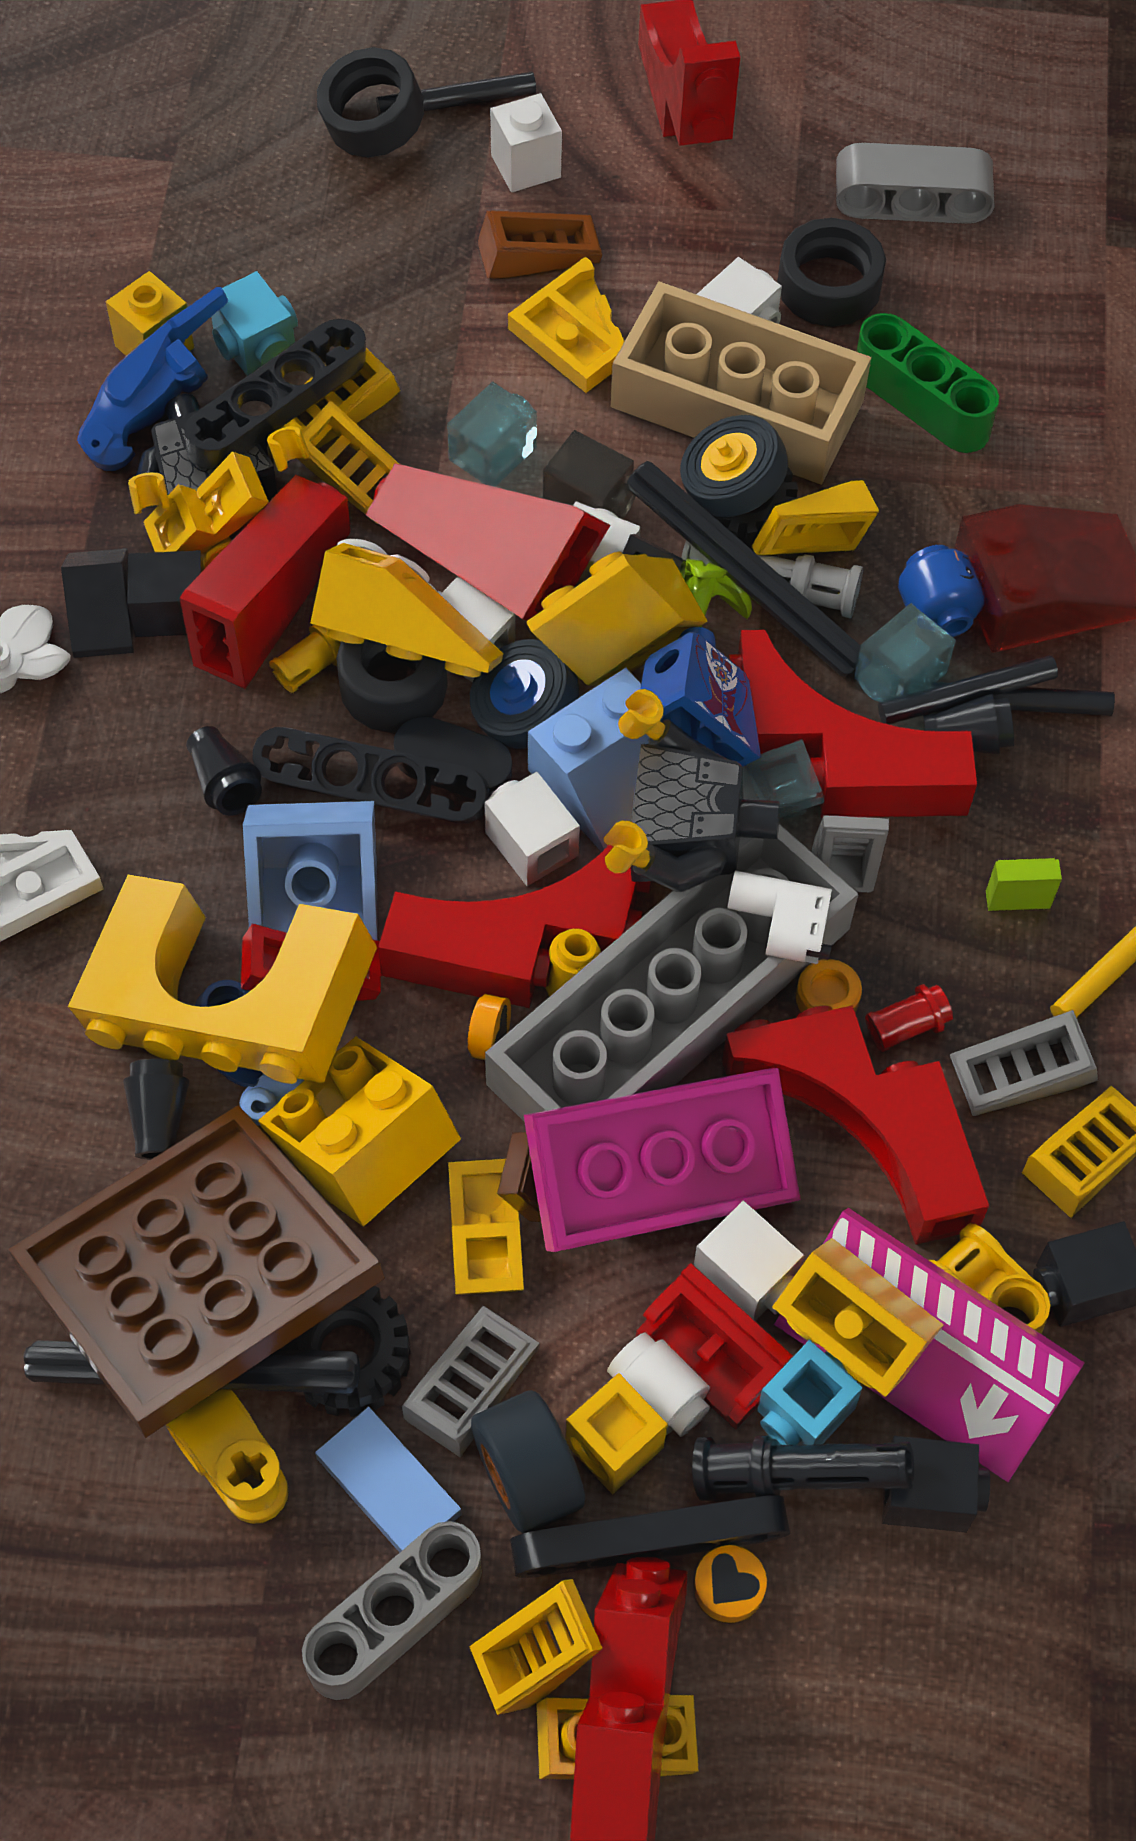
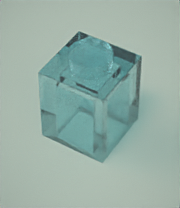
M492 381L447 423L449 460L483 484L496 487L537 447V411L532 408L524 397L515 393L511 394Z
M910 603L861 644L859 662L854 678L859 681L864 692L878 702L929 689L932 682H937L947 673L956 640Z

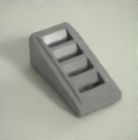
M824 815L814 838L811 852L856 892H871L874 890L889 831V819Z
M1073 1010L950 1054L973 1116L1066 1092L1098 1081L1097 1067ZM1061 1042L1070 1064L1058 1067L1049 1045ZM1037 1049L1045 1069L1044 1073L1036 1076L1033 1075L1025 1055L1026 1051ZM1012 1056L1021 1081L1009 1085L1000 1058ZM987 1062L997 1090L986 1094L974 1065Z
M483 1306L422 1378L402 1405L404 1420L458 1457H461L474 1439L471 1428L472 1417L500 1403L538 1350L539 1342ZM485 1331L515 1350L508 1360L479 1341ZM469 1353H472L498 1371L492 1380L464 1362ZM455 1373L482 1391L476 1400L449 1382ZM439 1394L466 1411L459 1420L434 1403Z

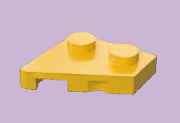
M587 257L581 259L508 313V329L585 393L612 374L613 361L624 343L619 328L611 321L612 310L605 294L601 295L594 280L593 264Z

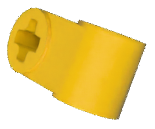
M969 1223L959 1232L960 1241L938 1261L929 1259L930 1262L1000 1308L1014 1307L1020 1309L1030 1319V1323L1026 1325L1042 1334L1050 1310L1048 1293L1039 1282L1034 1280L1005 1252L1001 1244L984 1228Z
M231 1389L217 1390L166 1424L170 1435L194 1469L201 1476H205L231 1513L239 1520L251 1524L264 1523L276 1517L284 1508L288 1498V1483L280 1469V1462L274 1450L259 1432L244 1405ZM251 1474L258 1481L263 1480L262 1484L254 1489L248 1483L241 1482Z

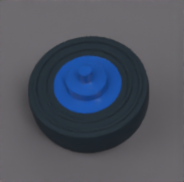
M535 639L519 640L501 647L499 650L503 652L502 662L489 673L481 672L479 677H474L470 690V707L479 727L489 737L497 739L509 748H528L529 730L579 698L577 675L540 640Z

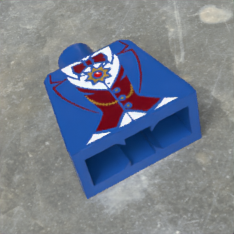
M703 627L688 628L680 634L677 640L659 649L647 658L640 689L652 691L662 702L663 716L660 722L665 719L670 720L698 742L729 760L737 761L743 767L760 758V747L749 679L744 671L715 648V636L710 630Z

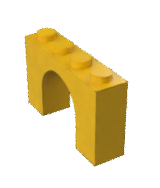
M127 875L68 1005V1008L86 1029L85 1035L94 1043L110 1049H120L125 1044L144 1048L149 1053L162 1059L178 1060L180 1055L201 1059L208 1065L226 1072H235L238 1067L261 1071L269 1078L287 1084L296 1083L297 1079L323 1083L377 949L359 914L299 904L271 970L254 989L226 1004L211 1007L192 1006L178 1001V985L182 971L206 917L184 884Z

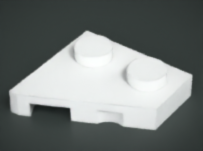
M72 830L40 832L31 837L20 836L16 833L0 834V942L103 890L98 873Z

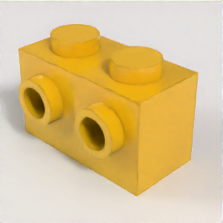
M833 1238L809 1255L772 1306L773 1309L787 1319L788 1324L797 1334L806 1340L810 1339L814 1344H819L842 1362L845 1370L855 1380L866 1387L876 1389L884 1397L904 1379L944 1326L939 1320Z

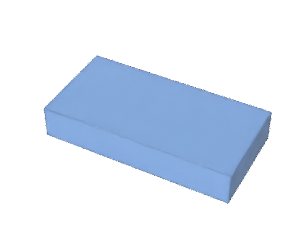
M369 1406L315 1452L316 1458L399 1552L433 1525L441 1522H454L462 1515L461 1508Z

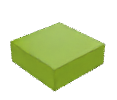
M1059 859L996 861L986 889L988 911L1050 909L1062 880Z

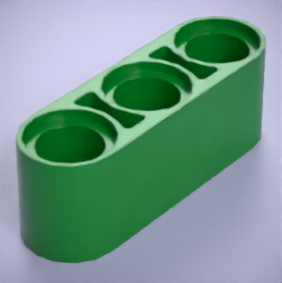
M888 313L874 314L868 317L861 325L857 346L858 353L871 357L866 387L949 448L957 452L970 453L985 447L990 439L999 404L997 388L982 375L902 318Z

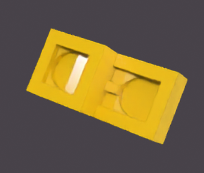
M231 452L197 488V491L196 489L178 484L168 495L170 508L163 509L162 506L158 505L143 523L155 552L201 550L202 554L240 529L269 501L250 457Z
M506 1159L448 1162L456 1295L524 1291L519 1214L516 1209L497 1194Z

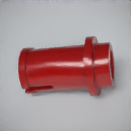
M921 984L915 987L914 995L876 1012L872 1011L866 1014L865 1020L875 1045L881 1052L889 1050L891 1046L930 1029L934 1033L944 1031V1023L953 1020V1013L950 1003L940 986L934 985L928 988Z

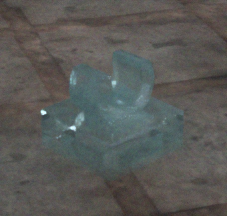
M803 739L760 754L759 759L745 766L757 800L780 801V818L782 817L783 821L807 813V808L824 803L823 792Z

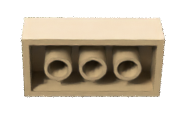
M658 281L613 361L611 407L693 438L709 425L727 417L752 415L762 418L777 431L785 445L788 467L793 475L822 485L864 401L871 357Z

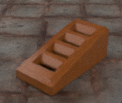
M487 211L478 239L487 278H510L571 268L584 257H587L592 264L600 263L603 255L591 215ZM574 235L576 244L568 243L567 236ZM552 239L553 243H547L546 240Z

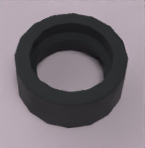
M371 47L354 50L339 58L324 73L317 89V108L333 141L338 147L350 155L369 158L386 155L402 147L418 131L424 116V97L406 59L392 50ZM385 84L396 86L400 90L392 106L386 112L373 119L354 121L342 117L346 103L356 93L369 86Z
M832 217L816 219L795 228L784 241L780 257L777 283L782 285L781 300L793 314L818 325L830 327L847 325L867 316L879 301L886 264L882 244L870 230L850 220ZM830 257L852 264L864 277L851 285L831 287L820 285L810 280L801 272L799 267L812 259Z

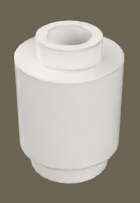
M646 1332L629 1342L613 1359L607 1369V1372L612 1377L620 1373L668 1424L666 1435L674 1430L680 1437L684 1436L703 1419L710 1409V1406L704 1401L710 1386L663 1339L655 1342Z

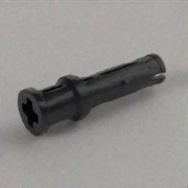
M769 1435L756 1436L753 1443L716 1444L712 1437H699L695 1442L693 1450L692 1475L694 1489L700 1501H713L717 1494L755 1493L756 1497L779 1496L781 1490L911 1489L913 1487L912 1481H914V1456L909 1441L884 1444L853 1443L793 1446L780 1445L777 1439H772Z

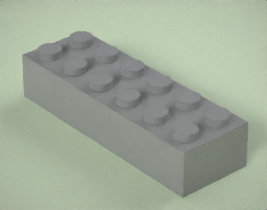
M779 824L778 839L740 837L737 871L832 889L822 944L832 946L850 930L858 893ZM734 872L729 875H719L684 892L672 891L485 1052L486 1085L523 1121V1115L674 1087L725 1041L726 1033L734 1032L737 1027L747 1022L811 963L765 955L772 917L727 909Z

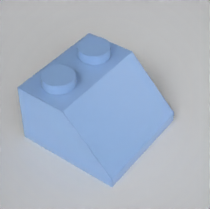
M626 667L528 731V771L531 774L536 771L540 774L580 825V829L601 852L608 846L603 838L610 829L619 821L631 822L640 747L641 744H648L649 736L646 734L639 739H630L625 737L619 730V718L629 710L626 707L625 701L641 688V683Z
M374 801L248 805L243 822L249 927L253 923L287 933L298 905L304 904L357 913L372 939L378 941Z

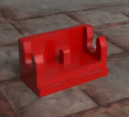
M691 1263L647 1308L643 1314L647 1320L636 1330V1337L646 1332L655 1342L663 1339L710 1386L704 1401L734 1429H737L758 1408L762 1389L793 1357L792 1354Z

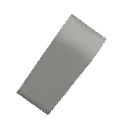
M854 143L841 150L836 159L837 207L843 214L861 219L976 223L986 219L994 209L993 160L988 153L976 148Z
M452 1521L433 1525L318 1622L305 1637L302 1647L303 1664L314 1689L322 1696L334 1700L349 1699L358 1694L464 1602L479 1585L482 1574L480 1546L474 1533L463 1524ZM443 1549H457L467 1556L469 1562L463 1572L456 1576L444 1577L431 1570L429 1566L430 1560L437 1552ZM397 1595L405 1597L414 1606L412 1614L407 1621L400 1625H384L374 1617L377 1605L388 1596ZM342 1643L356 1650L358 1655L355 1664L342 1675L332 1676L325 1674L318 1668L320 1655L333 1644Z

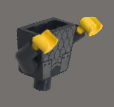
M181 394L168 401L165 406L168 420L155 424L151 429L154 446L142 453L136 476L132 477L128 482L134 514H141L143 508H154L158 505L162 506L163 509H169L168 495L178 484L196 489L197 491V488L215 470L201 468L192 463L187 456L184 427L186 421L201 409L196 397L191 394ZM296 426L276 430L244 454L250 457L269 502L277 494L273 464H276L278 471L282 472L288 468V463L292 459L304 458L306 460L310 458L301 429ZM221 436L220 438H218L216 441H218V442L221 441V440H222V436ZM203 437V438H201V441H204L205 439H208V438H207V437Z
M639 689L625 701L626 707L629 710L619 718L618 726L620 732L630 739H639L645 734L649 736L648 744H641L632 820L631 822L624 820L617 822L603 838L607 845L614 846L605 856L606 866L611 872L623 873L630 868L631 880L634 882L653 881L673 891L684 892L719 875H729L737 870L740 837L778 839L780 801L743 799V766L740 763L729 760L698 742L670 720L665 719L660 722L663 716V705L658 696L652 691Z

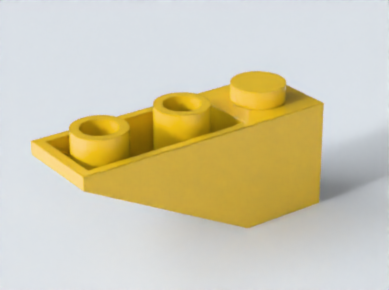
M341 543L325 551L310 623L328 628L329 637L351 644H362L364 639L387 645L386 652L401 659L417 661L421 660L424 655L446 661L444 666L446 670L467 677H479L481 672L489 673L502 662L503 652L402 559L346 543Z

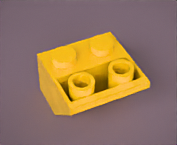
M618 551L594 563L589 569L592 576L574 588L573 585L565 586L548 595L541 602L544 610L526 623L531 632L586 685L598 686L625 667L632 673L644 665L651 654L677 640L684 630L691 627H700L707 622V619L673 559L649 557L646 554H622L621 551Z
M357 1036L335 1052L323 1083L304 1080L294 1090L284 1095L279 1103L258 1120L263 1130L321 1195L363 1227L461 1140L433 1085Z

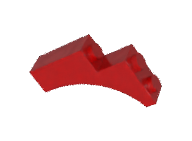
M673 0L641 4L638 45L663 137L676 135L679 146L732 139L740 67V53L736 40L707 44L693 0Z
M741 630L738 654H728L727 658L745 672L750 683L760 758L746 766L807 765L809 795L819 794L821 818L824 815L849 817L968 816L977 787L971 731H923L901 728L855 714L831 702L801 680L777 652L766 630Z
M608 845L591 862L563 880L540 890L515 897L490 901L464 902L425 898L395 891L378 946L381 976L475 997H482L484 994L508 998L512 1005L530 1008L536 986L547 988L552 966L549 949L553 939L569 929H582L589 932L595 938L601 952L604 951L643 917L644 911L634 909L638 892L650 894L653 881H632L630 868L623 873L611 872L606 866L605 856L614 846Z
M827 1005L816 1006L801 1012L793 1019L770 1023V1021L764 1019L753 1020L740 1025L734 1032L726 1033L722 1057L726 1076L778 1068L782 1093L784 1095L795 1098L819 1110L837 1122L874 1158L888 1178L900 1201L915 1245L959 1235V1232L969 1223L981 1226L989 1208V1203L939 1061L918 1065L916 1061H903L887 1067L881 1074L876 1075L853 1005L833 1009Z
M635 1557L629 1559L627 1564L617 1563L595 1608L594 1629L603 1649L592 1657L590 1696L577 1724L570 1841H655L665 1729L675 1655L686 1601L688 1571L670 1569L669 1562L663 1559Z

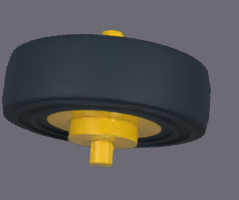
M736 415L709 425L691 441L682 457L680 474L688 495L711 515L733 517L758 508L776 493L786 476L788 457L780 436L767 421L752 415Z

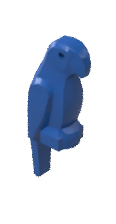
M221 287L214 288L164 323L110 371L99 390L90 413L80 428L77 438L81 448L97 468L105 471H116L125 467L135 455L132 447L127 446L129 434L141 431L154 424L166 414L165 406L168 401L182 392L189 393L198 390L208 380V375L198 360L186 348L184 342L203 323L228 303V298Z

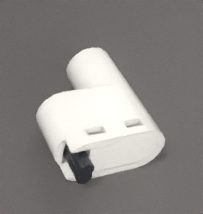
M735 870L727 909L772 917L765 955L817 964L818 958L829 959L831 945L822 944L832 889Z

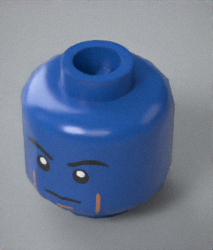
M932 545L917 551L908 559L906 568L899 577V592L912 623L919 631L928 634H939L942 637L960 635L972 626L973 619L977 617L984 607L985 592L970 558L966 553L953 548L949 549L948 546Z

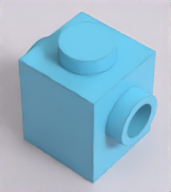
M257 271L223 287L222 289L228 298V303L211 317L213 324L212 334L220 353L226 360L234 358L247 376L294 344L293 328L298 326L297 316L291 303L283 295L277 297Z
M809 1339L762 1389L758 1412L764 1418L760 1421V1424L772 1439H777L780 1445L823 1444L856 1409L863 1387L845 1370L842 1362L828 1351L824 1353Z

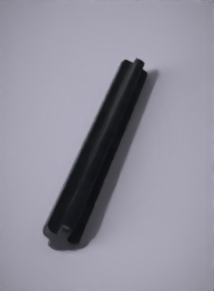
M646 461L634 470L626 483L628 490L711 563L727 570L726 576L836 673L842 677H847L859 666L866 655L865 649L657 466L652 462Z
M37 1340L27 1347L24 1352L25 1376L32 1382L105 1385L74 1342ZM279 1349L220 1389L349 1394L359 1384V1357L352 1351Z

